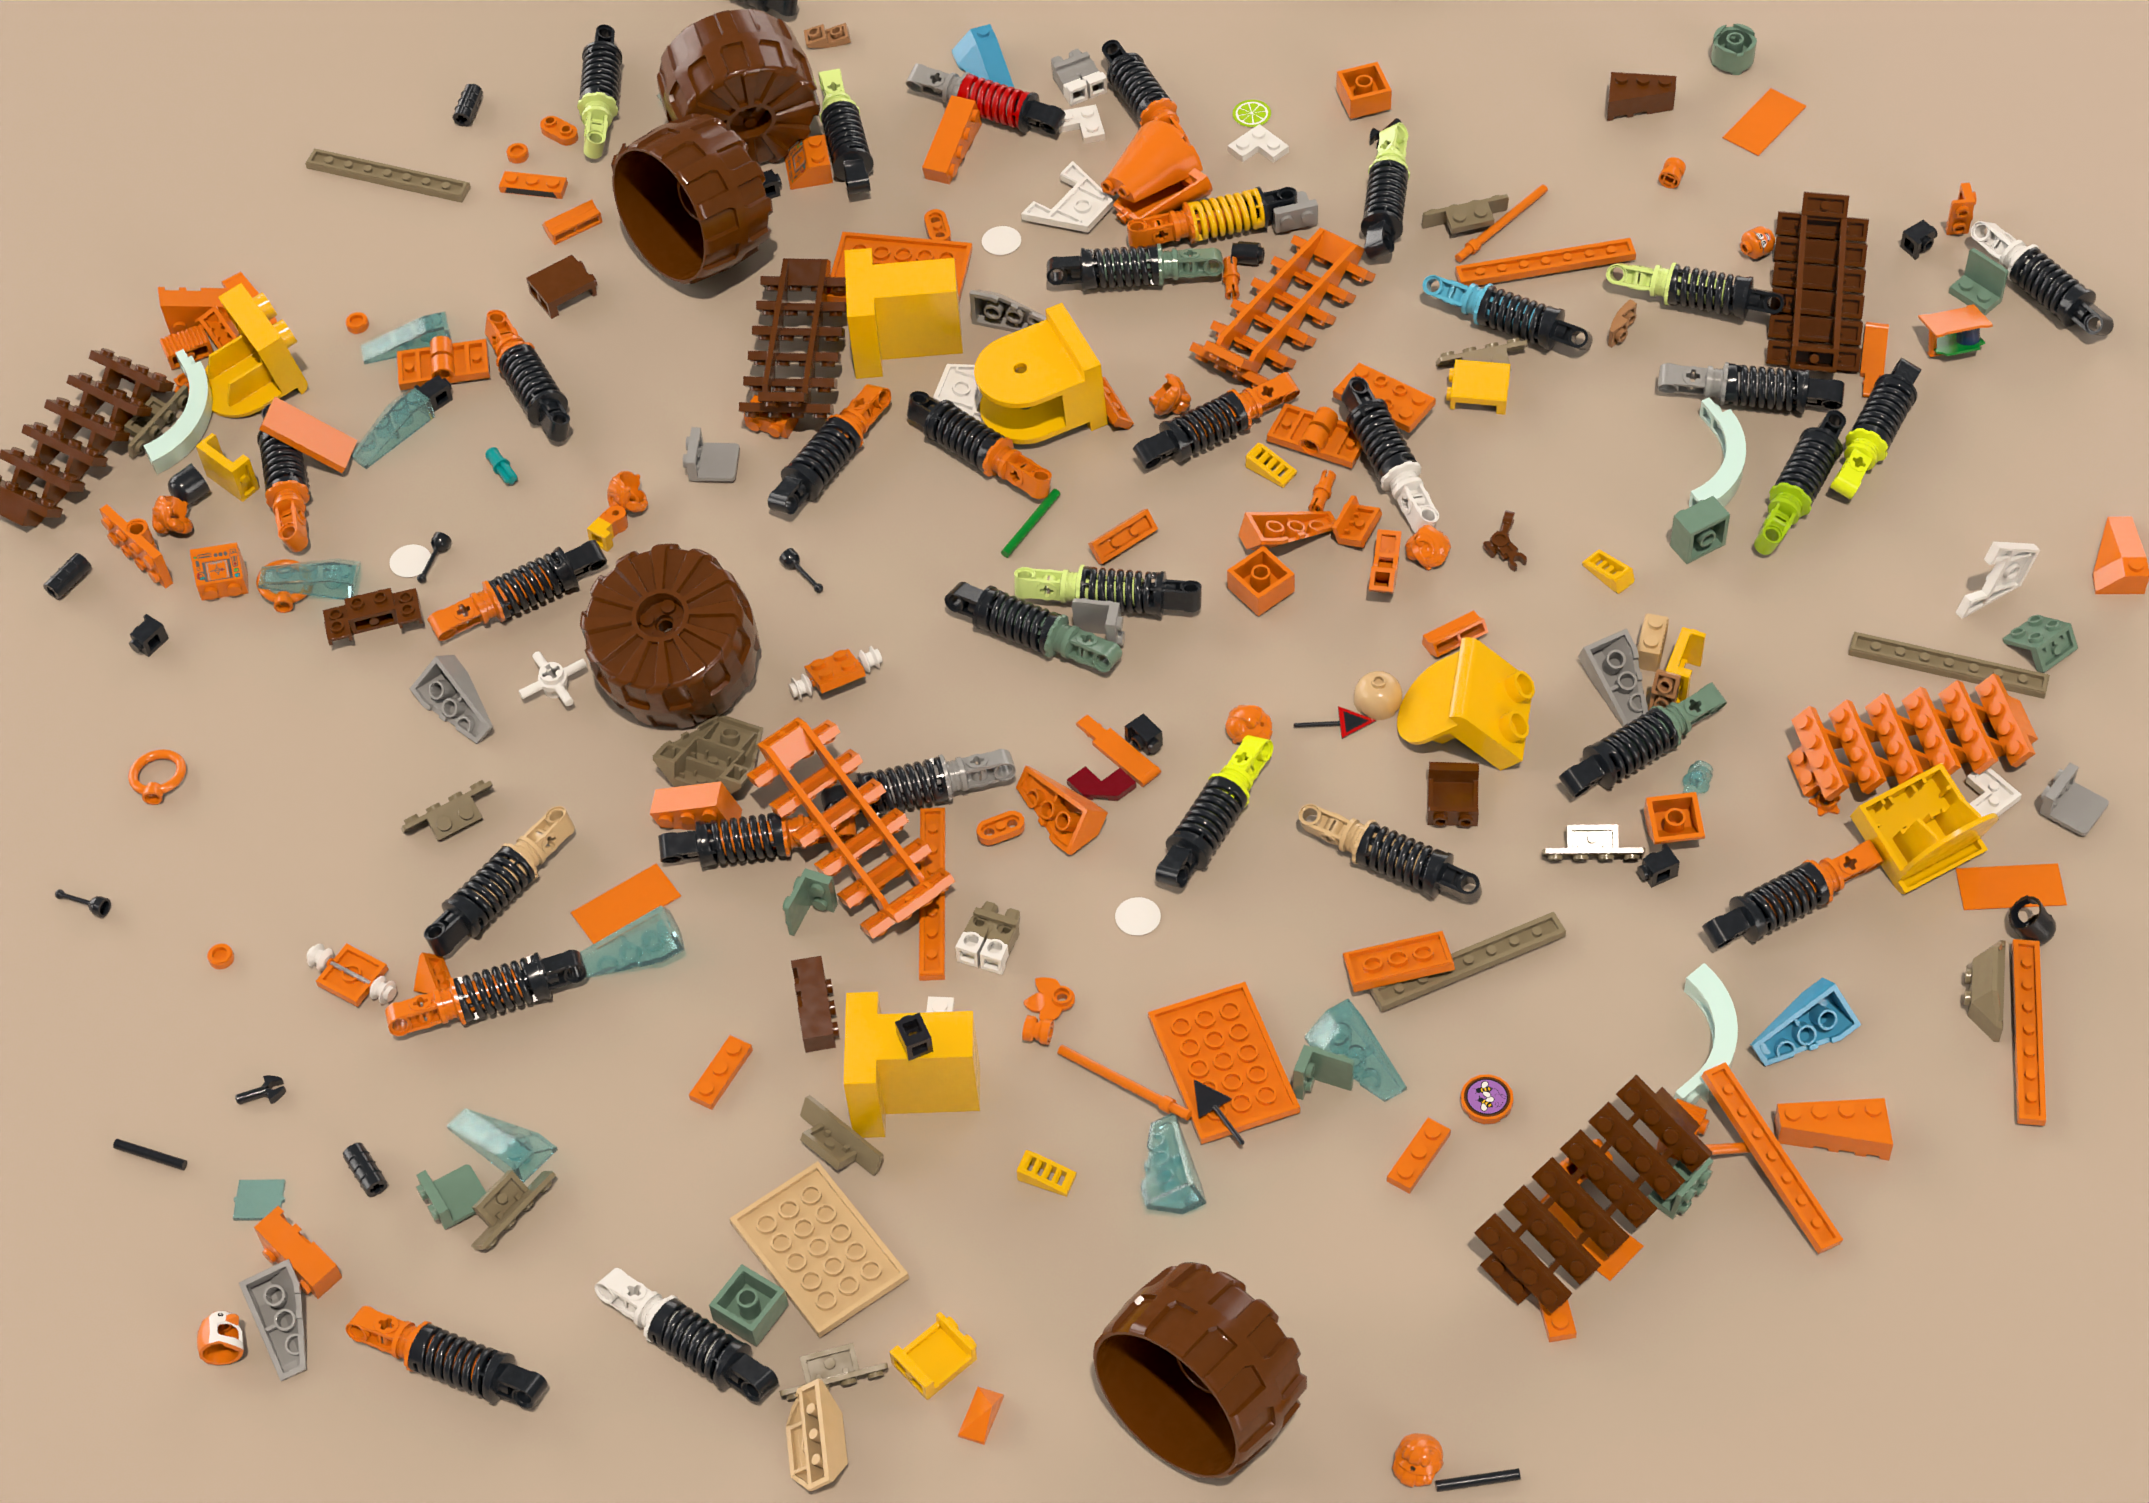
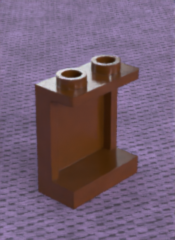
M573 255L526 278L530 294L551 319L559 316L558 305L586 291H589L593 297L597 295L596 286L598 284L594 275L588 274L583 262L577 261Z
M1429 762L1428 825L1439 827L1478 826L1479 763Z

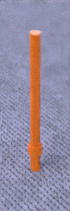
M1544 184L1539 186L1476 239L1473 238L1465 244V248L1455 255V259L1458 262H1462L1470 254H1475L1481 249L1482 244L1548 191L1547 186Z
M1064 1045L1058 1048L1057 1053L1158 1105L1159 1109L1165 1113H1173L1187 1121L1190 1119L1192 1111L1177 1104L1175 1099L1167 1095L1161 1096Z

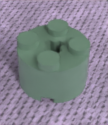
M1733 24V27L1723 25L1714 33L1711 64L1723 71L1730 72L1732 75H1740L1754 63L1757 38L1754 36V31L1746 25Z

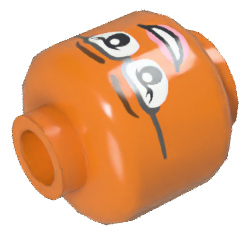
M1758 226L1745 232L1741 238V251L1752 259H1758L1769 254L1775 244L1774 234L1770 229L1763 226Z

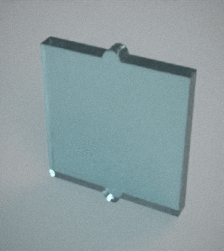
M285 1179L239 1180L237 1196L233 1198L235 1202L233 1220L258 1221L266 1217L277 1206L282 1209V1203H285Z

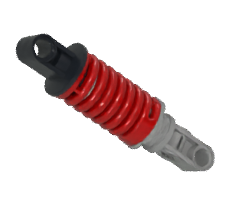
M917 63L914 65L906 81V85L911 90L941 98L946 103L949 102L951 95L974 100L980 111L981 118L1002 123L1006 126L1010 125V127L1018 128L1024 133L1033 127L1049 134H1057L1066 116V113L1061 108L1041 103L1039 95L1035 92L1030 93L1011 86L1008 87L1005 84L1001 85L992 80L979 78L970 72H965L962 77H959L958 74H948Z

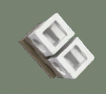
M986 901L982 908L976 907L973 916L955 946L957 962L977 968L981 964V969L1002 975L1006 968L1005 963L1010 951L1020 935V911L1010 908L1007 909L1005 915L998 914V906L989 901Z

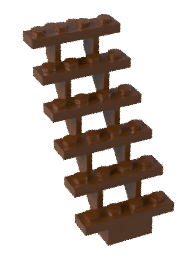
M1804 191L1801 213L1778 211L1776 234L1799 236V238L1776 236L1774 260L1797 261V263L1774 262L1772 285L1795 287V289L1772 287V291L1781 293L1786 298V306L1781 312L1793 313V315L1770 314L1768 337L1791 339L1792 342L1768 340L1766 364L1787 365L1792 369L1836 373L1837 370L1859 372L1862 348L1840 346V344L1861 345L1863 321L1841 320V317L1862 319L1865 296L1844 294L1843 291L1864 293L1866 269L1844 268V266L1865 267L1868 244L1846 242V240L1866 242L1869 219L1847 217L1849 195ZM1806 237L1838 239V241L1806 239ZM1804 262L1837 265V267L1804 264ZM1802 288L1834 290L1835 293L1802 290ZM1771 297L1770 307L1776 310L1780 307V300L1777 297ZM1800 314L1832 316L1834 319L1800 316ZM1799 340L1832 343V345L1801 343Z
M783 258L780 276L760 277V285L766 287V291L778 292L776 301H756V310L762 312L763 316H773L772 326H752V335L758 337L759 341H769L768 351H748V360L754 362V366H765L763 377L743 376V386L749 387V391L758 392V401L761 402H739V412L745 413V417L758 418L759 413H768V418H782V414H791V418H804V414H813L814 419H827V415L834 414V406L831 404H811V389H817L818 393H831V389H837L838 381L835 378H815V363H821V367H835V363H841L840 353L819 352V338H825V342H839V338H845L844 328L823 327V313H829V317H843V313H847L846 302H827V288H833V292H846L845 277H830L831 261L828 259ZM802 288H811V292H817L815 303H788V291L802 292ZM799 312L807 313V316L813 317L811 328H784V316H798ZM794 337H801L803 341L809 342L807 353H779L780 341H794ZM790 363H799V367H805L803 379L775 378L776 366L789 367ZM786 388H795V392H786Z
M101 348V351L91 350L88 359L105 366V371L101 381H94L91 375L81 372L79 375L68 376L66 383L83 391L79 406H72L69 400L57 397L56 400L46 399L44 408L61 416L57 431H50L47 429V425L39 422H34V425L24 424L21 433L38 441L34 456H28L23 449L12 447L11 450L1 449L0 459L16 467L11 481L2 480L0 475V515L21 526H38L44 518H60L63 509L56 505L68 492L84 491L86 483L79 481V479L91 466L106 467L108 458L101 454L113 441L128 442L130 433L124 430V425L134 415L150 417L153 408L145 405V403L150 399L151 393L172 392L175 383L166 380V375L149 372V368L144 365L132 364V360L127 357L115 356V352L106 348ZM121 378L135 384L131 398L127 396V392L117 389ZM105 402L114 405L109 423L105 421V417L95 414ZM82 427L91 430L87 447L82 446L83 443L81 441L72 439ZM60 452L69 456L64 473L60 471V467L50 464ZM37 477L46 481L41 498L37 497L36 492L27 490Z
M1636 1074L1616 1093L1634 1112L1628 1120L1610 1102H1607L1588 1121L1606 1140L1600 1147L1580 1129L1560 1148L1578 1167L1572 1175L1551 1157L1531 1176L1549 1195L1543 1203L1523 1185L1503 1204L1521 1223L1514 1232L1496 1213L1474 1232L1492 1251L1480 1266L1517 1305L1532 1293L1552 1314L1573 1294L1554 1275V1272L1560 1265L1579 1285L1601 1266L1582 1245L1588 1237L1608 1257L1630 1237L1610 1217L1616 1209L1635 1228H1638L1658 1209L1638 1189L1644 1181L1663 1200H1666L1686 1181L1666 1161L1672 1154L1691 1172H1694L1713 1154L1694 1134L1700 1125L1663 1087L1654 1093ZM1639 1119L1667 1146L1661 1154L1633 1127ZM1611 1146L1639 1174L1633 1182L1605 1155ZM1583 1174L1611 1202L1605 1210L1576 1182ZM1554 1202L1583 1230L1577 1238L1548 1210ZM1526 1230L1555 1259L1548 1267L1520 1239V1236Z

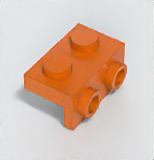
M1970 182L1961 183L1958 199L1951 202L1946 226L1947 235L1969 233L1970 224L1973 220L1974 205H1976L1977 200L1976 192H1972Z
M1351 495L1347 503L1344 504L1339 517L1333 523L1332 530L1337 543L1363 548L1382 516L1381 509L1359 505L1357 497Z

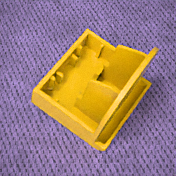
M242 283L219 296L220 302L240 336L209 355L205 372L212 390V412L228 418L245 417L264 409L265 406L273 401L274 397L280 399L296 388L301 395L304 394L308 383L288 350L289 347L297 343V340L283 319L273 325L270 323L269 320L277 316V313L264 293L261 292L252 298Z
M1470 637L1462 638L1460 651L1434 663L1413 682L1400 705L1397 717L1398 732L1405 741L1415 745L1425 744L1430 741L1443 744L1457 738L1501 771L1523 761L1525 741L1529 734L1528 720L1531 700L1535 693L1534 682L1526 672L1517 670L1479 640Z
M1942 763L1859 805L1850 815L1865 841L1871 840L1884 860V863L1881 864L1882 868L1894 887L1901 894H1906L1987 851L1988 849L1981 837L1999 820L1996 813L1982 817L1965 800Z

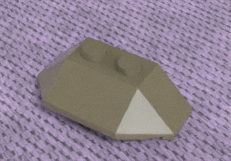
M2005 940L1998 941L1973 958L1971 968H1966L1964 983L1969 984V990H1965L1964 1006H1968V1017L1993 1042L2000 1041L2003 1031Z

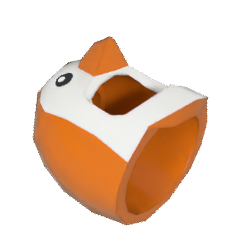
M215 1311L202 1321L197 1334V1349L200 1359L207 1364L224 1365L238 1361L242 1357L244 1351L243 1336L237 1314H232L228 1311Z

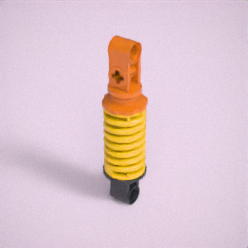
M1258 186L1254 189L1242 191L1241 194L1235 192L1232 195L1226 194L1224 197L1218 196L1216 199L1212 197L1208 200L1202 199L1200 202H1183L1182 210L1175 212L1172 210L1165 214H1157L1129 221L1127 224L1128 244L1137 249L1138 246L1146 247L1147 245L1163 244L1169 241H1180L1184 237L1188 238L1189 242L1193 244L1203 239L1207 240L1209 232L1212 238H1216L1218 233L1220 236H1224L1226 231L1231 235L1234 233V229L1237 233H1240L1242 227L1245 231H1249L1251 227L1253 229L1268 228L1269 220H1273L1274 208L1298 203L1297 191L1292 187H1284L1263 193L1261 187Z

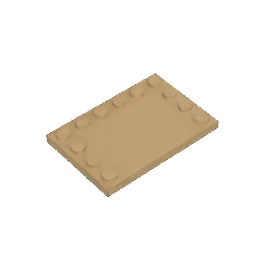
M818 1161L729 1218L731 1225L779 1287L785 1290L786 1296L819 1338L909 1279L908 1272Z

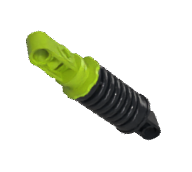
M1829 411L1818 427L1807 428L1801 433L1793 453L1775 485L1769 491V514L1754 541L1755 549L1763 555L1771 554L1782 541L1791 525L1796 524L1800 517L1810 513L1814 500L1826 481L1835 461L1840 458L1843 451L1838 437L1846 424V418L1840 411Z

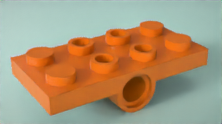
M436 336L431 339L430 347L397 351L400 390L414 389L416 385L421 387L437 375L442 379L446 378L449 383L490 378L486 339L452 343L449 337Z
M1358 363L1333 390V397L1342 401L1341 395L1352 377L1357 376L1365 379L1375 399L1386 401L1388 410L1396 425L1408 433L1436 405V398L1362 363Z
M1285 403L1267 434L1268 442L1349 468L1354 467L1363 450L1347 422L1338 420L1337 413L1331 408L1324 406L1319 407L1315 413Z
M106 504L99 510L103 517L101 522L109 532L107 537L114 546L119 545L127 558L132 557L140 570H146L154 583L159 582L165 588L173 584L163 556L156 547L147 522L140 518L126 522L109 505Z

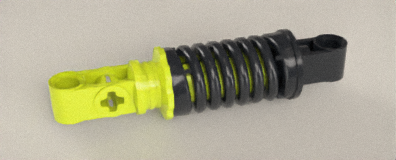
M1901 357L1891 374L1882 375L1876 380L1866 404L1851 431L1845 437L1846 450L1844 457L1846 460L1831 483V489L1851 500L1858 490L1866 471L1872 469L1878 461L1886 458L1887 451L1907 413L1917 400V391L1913 384L1919 376L1921 368Z
M1251 735L1245 736L1241 745L1232 755L1228 764L1222 768L1221 772L1210 775L1208 782L1195 799L1194 804L1191 805L1185 817L1180 821V825L1176 827L1173 834L1166 840L1168 853L1157 866L1155 873L1157 882L1183 888L1195 869L1201 870L1206 868L1213 852L1222 842V838L1226 836L1227 831L1230 830L1231 825L1236 821V817L1240 815L1242 809L1248 805L1250 798L1248 791L1252 788L1253 781L1258 777L1265 763L1272 756L1273 742L1271 740Z

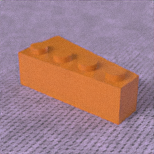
M951 95L922 166L925 179L950 185L953 177L957 175L958 168L982 125L976 101Z
M1885 1098L1777 1104L1774 1124L1777 1140H1779L1780 1144L1812 1149L1814 1146L1827 1148L1831 1152L1838 1153L1839 1150L1855 1152L1856 1156L1866 1157V1155L1880 1156L1879 1159L1889 1161L1893 1140Z

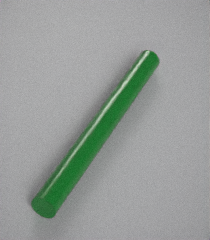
M1053 489L1003 548L1001 554L1004 557L1008 558L1057 500L1061 495L1059 490Z

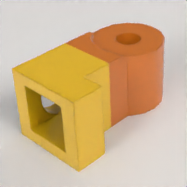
M614 505L604 511L587 528L589 541L596 540L600 548L608 552L613 547L612 539L628 527L625 508Z

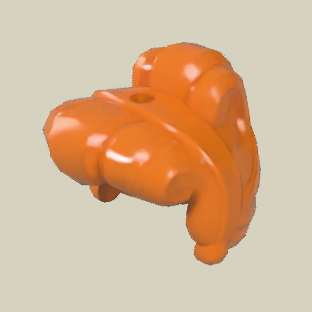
M1166 374L1167 383L1163 384L1155 392L1154 396H1150L1149 401L1155 407V414L1159 416L1168 414L1171 411L1175 414H1181L1189 408L1191 396L1185 390V386L1179 377L1174 374Z
M621 471L612 477L607 489L610 507L619 505L631 512H643L647 509V497L642 490H638L640 486L639 474Z
M159 496L152 508V526L154 530L160 534H166L169 531L181 534L191 532L193 528L192 521L189 518H185L188 502H182L174 496Z
M1424 525L1419 528L1405 544L1407 558L1417 560L1426 570L1441 565L1451 549L1449 538L1443 532L1430 525Z
M1238 705L1229 712L1225 724L1226 732L1232 739L1233 744L1242 743V740L1247 735L1270 740L1273 733L1270 716L1262 708L1255 705Z
M1420 1433L1407 1435L1401 1440L1400 1445L1395 1451V1459L1392 1466L1393 1472L1401 1484L1413 1488L1415 1485L1418 1487L1432 1483L1435 1474L1444 1465L1443 1450L1439 1441L1429 1434Z

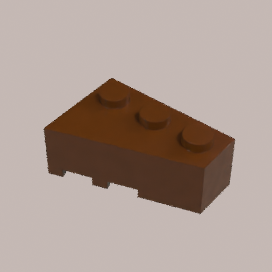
M1611 72L1607 121L1614 120V117L1626 115L1627 118L1634 117L1635 113L1646 112L1648 115L1672 111L1674 109L1677 76Z
M822 956L791 960L805 1053L836 1048L835 1038L840 1037L838 1023L832 1022V1016L836 1015L834 1000L829 1001L828 996L833 994L831 979H826Z

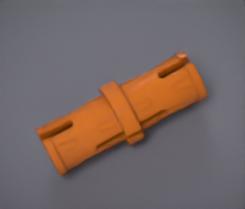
M1230 256L1223 259L1224 274L1222 279L1225 284V297L1230 300V293H1232L1233 300L1240 296L1238 287L1240 274L1237 272V258L1232 256L1231 263Z
M1327 470L1322 472L1319 483L1313 489L1314 495L1308 506L1309 511H1317L1318 508V511H1323L1326 501L1331 497V488L1336 479V474L1333 471L1329 470L1327 477Z

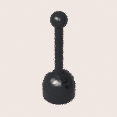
M442 532L434 533L431 539V546L434 551L422 574L417 576L419 583L426 581V574L437 553L445 551L451 544L452 540L448 535Z
M793 548L786 549L779 558L783 566L789 569L796 568L814 586L815 592H822L823 585L817 583L799 565L800 556Z
M58 889L55 892L57 899L65 898L88 905L89 910L95 916L105 917L111 908L110 899L102 896H96L89 901L66 894L62 889Z

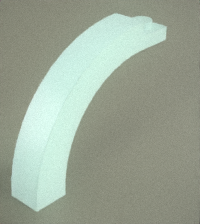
M184 349L175 352L182 371L189 381V397L186 407L177 422L167 432L143 445L157 475L177 464L193 450L205 433L211 418L213 398L205 369L201 361L196 363L192 356H187Z
M1708 397L1701 401L1699 416L1718 438L1723 450L1724 461L1718 472L1708 482L1691 491L1689 507L1711 496H1714L1725 507L1737 492L1744 471L1746 441L1742 427L1731 409L1722 412L1720 406Z
M1703 963L1686 977L1684 992L1695 1001L1704 1013L1712 1033L1713 1048L1704 1066L1680 1087L1674 1096L1675 1100L1678 1098L1694 1105L1700 1098L1708 1103L1714 1097L1701 1076L1704 1071L1725 1062L1731 1069L1738 1038L1737 1016L1732 999L1718 976Z

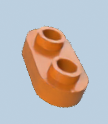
M547 116L540 122L542 134L559 144L568 146L578 141V131L574 125L556 116Z
M939 209L928 211L924 216V221L929 239L951 241V231L946 214Z
M1007 811L981 821L976 829L977 838L984 845L997 844L1020 835L1025 829V821L1020 812Z

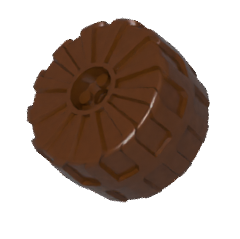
M741 9L714 13L681 31L672 43L667 46L661 57L657 84L668 122L693 113L700 115L709 114L717 117L726 124L728 131L733 130L740 135L749 147L747 153L750 158L759 164L765 161L774 163L787 156L789 148L797 141L805 140L811 133L809 126L814 116H819L820 102L816 93L817 85L806 54L800 47L791 28L782 19H777L764 11Z
M689 114L651 130L618 153L613 169L612 188L619 216L629 237L639 253L657 272L667 279L680 282L681 284H694L734 267L759 251L758 245L768 240L771 234V229L768 228L769 215L773 213L772 199L766 197L763 186L766 178L759 163L752 161L747 153L749 147L738 133L733 130L728 131L726 124L722 120L709 114Z
M672 543L657 544L650 551L640 554L637 551H632L616 561L615 568L606 576L600 575L590 588L592 597L587 611H582L580 618V627L586 640V649L584 650L597 681L612 701L620 709L625 708L639 722L653 727L657 725L679 727V729L693 727L697 723L706 721L716 715L720 716L733 706L732 703L741 695L744 689L750 685L756 672L757 651L760 649L759 634L753 611L744 591L734 576L727 570H724L718 560L711 554L701 549L683 550L678 544Z
M1184 1262L1178 1266L1168 1267L1160 1272L1124 1304L1122 1309L1105 1327L1102 1335L1095 1342L1093 1349L1096 1378L1099 1386L1121 1422L1156 1456L1172 1466L1200 1478L1222 1479L1240 1470L1278 1435L1300 1407L1301 1403L1298 1398L1307 1389V1376L1301 1373L1297 1360L1301 1355L1299 1347L1294 1338L1286 1337L1277 1324L1279 1316L1264 1300H1255L1246 1293V1285L1226 1272L1212 1273L1209 1266L1201 1263Z

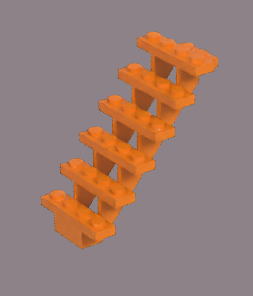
M1321 227L1308 241L1294 235L1290 243L1297 246L1296 251L1298 252L1289 261L1276 256L1273 257L1270 264L1277 267L1276 272L1278 273L1269 283L1256 277L1253 278L1251 286L1257 288L1255 298L1249 304L1233 299L1230 307L1237 310L1236 315L1238 316L1228 326L1213 320L1210 329L1217 332L1215 335L1218 337L1216 343L1207 340L1203 346L1193 342L1189 350L1196 353V359L1207 363L1209 360L1215 363L1214 368L1224 373L1227 370L1233 372V378L1241 382H1245V380L1252 382L1251 387L1253 388L1270 380L1258 374L1266 357L1273 360L1271 364L1282 370H1284V367L1293 369L1296 360L1278 352L1286 335L1293 338L1292 343L1302 348L1305 345L1314 346L1316 338L1298 330L1306 313L1313 316L1311 321L1324 326L1325 323L1333 325L1337 317L1318 307L1326 292L1332 294L1331 299L1338 303L1344 304L1347 301L1353 304L1356 295L1338 287L1346 270L1353 273L1351 278L1361 283L1364 280L1373 282L1376 274L1358 266L1365 248ZM1313 254L1316 255L1314 258L1316 261L1325 265L1327 262L1333 264L1321 278L1306 271ZM1293 275L1296 276L1294 281L1306 286L1307 283L1314 285L1302 299L1286 292ZM1273 297L1276 298L1274 302L1281 306L1287 307L1288 304L1293 306L1281 321L1266 314ZM1253 318L1256 319L1254 324L1264 329H1267V326L1273 328L1262 342L1245 335ZM1233 340L1235 341L1234 346L1245 351L1247 348L1253 350L1249 360L1228 350Z
M1993 673L1975 687L1983 706L1971 701L1961 681L1956 680L1941 691L1938 695L1946 713L1934 707L1927 690L1920 686L1902 700L1910 720L1898 715L1890 695L1882 693L1865 706L1873 726L1860 720L1853 702L1847 699L1828 713L1836 732L1824 728L1816 708L1808 706L1791 720L1802 745L1787 757L1804 796L1811 798L1821 790L1824 799L1832 801L1849 788L1848 784L1858 782L1861 791L1870 794L1887 781L1886 777L1895 776L1900 785L1923 773V770H1929L1940 763L1943 764L1949 775L1960 769L1962 763L1968 762L1973 772L1980 775L1999 761L1997 757L2006 756L2010 765L2017 768L2036 754L2031 744L2038 740L2020 700L2009 696L2000 677ZM1991 722L1999 741L1987 736L1982 723ZM1954 728L1962 747L1950 742L1945 731L1946 729ZM1908 736H1918L1925 754L1913 749ZM1880 741L1888 760L1876 756L1871 743ZM1834 749H1844L1851 767L1838 761Z
M797 717L757 744L766 761L746 775L752 784L760 788L771 784L774 781V777L780 774L789 791L769 803L770 808L782 818L783 816L786 817L793 814L801 804L804 806L811 821L791 834L795 842L805 848L806 846L814 845L818 842L819 837L824 834L826 835L834 850L814 863L819 873L835 876L841 872L842 867L848 864L857 880L837 893V896L844 905L851 908L862 904L865 898L871 894L880 910L859 925L864 933L872 939L880 937L895 923L909 919L917 909L932 903L933 898L946 892L955 880L943 868H940L926 879L923 877L915 864L924 861L927 857L926 855L932 852L928 843L917 838L902 848L892 834L901 831L904 827L903 825L909 822L906 815L897 808H894L879 818L869 804L877 802L881 795L886 792L883 785L872 778L857 789L847 775L856 771L858 765L863 763L860 755L849 749L834 759L824 746L833 742L835 736L841 733L837 725L827 719L812 730L804 720ZM816 750L825 766L798 784L789 771L795 766V763L801 759L809 758ZM839 780L847 796L820 813L812 800L816 798L817 793L834 786ZM861 809L870 826L843 843L834 830L847 818H853L858 815ZM884 839L893 855L866 873L857 860L868 849L879 846ZM907 869L916 886L888 904L880 890L893 878L902 876Z

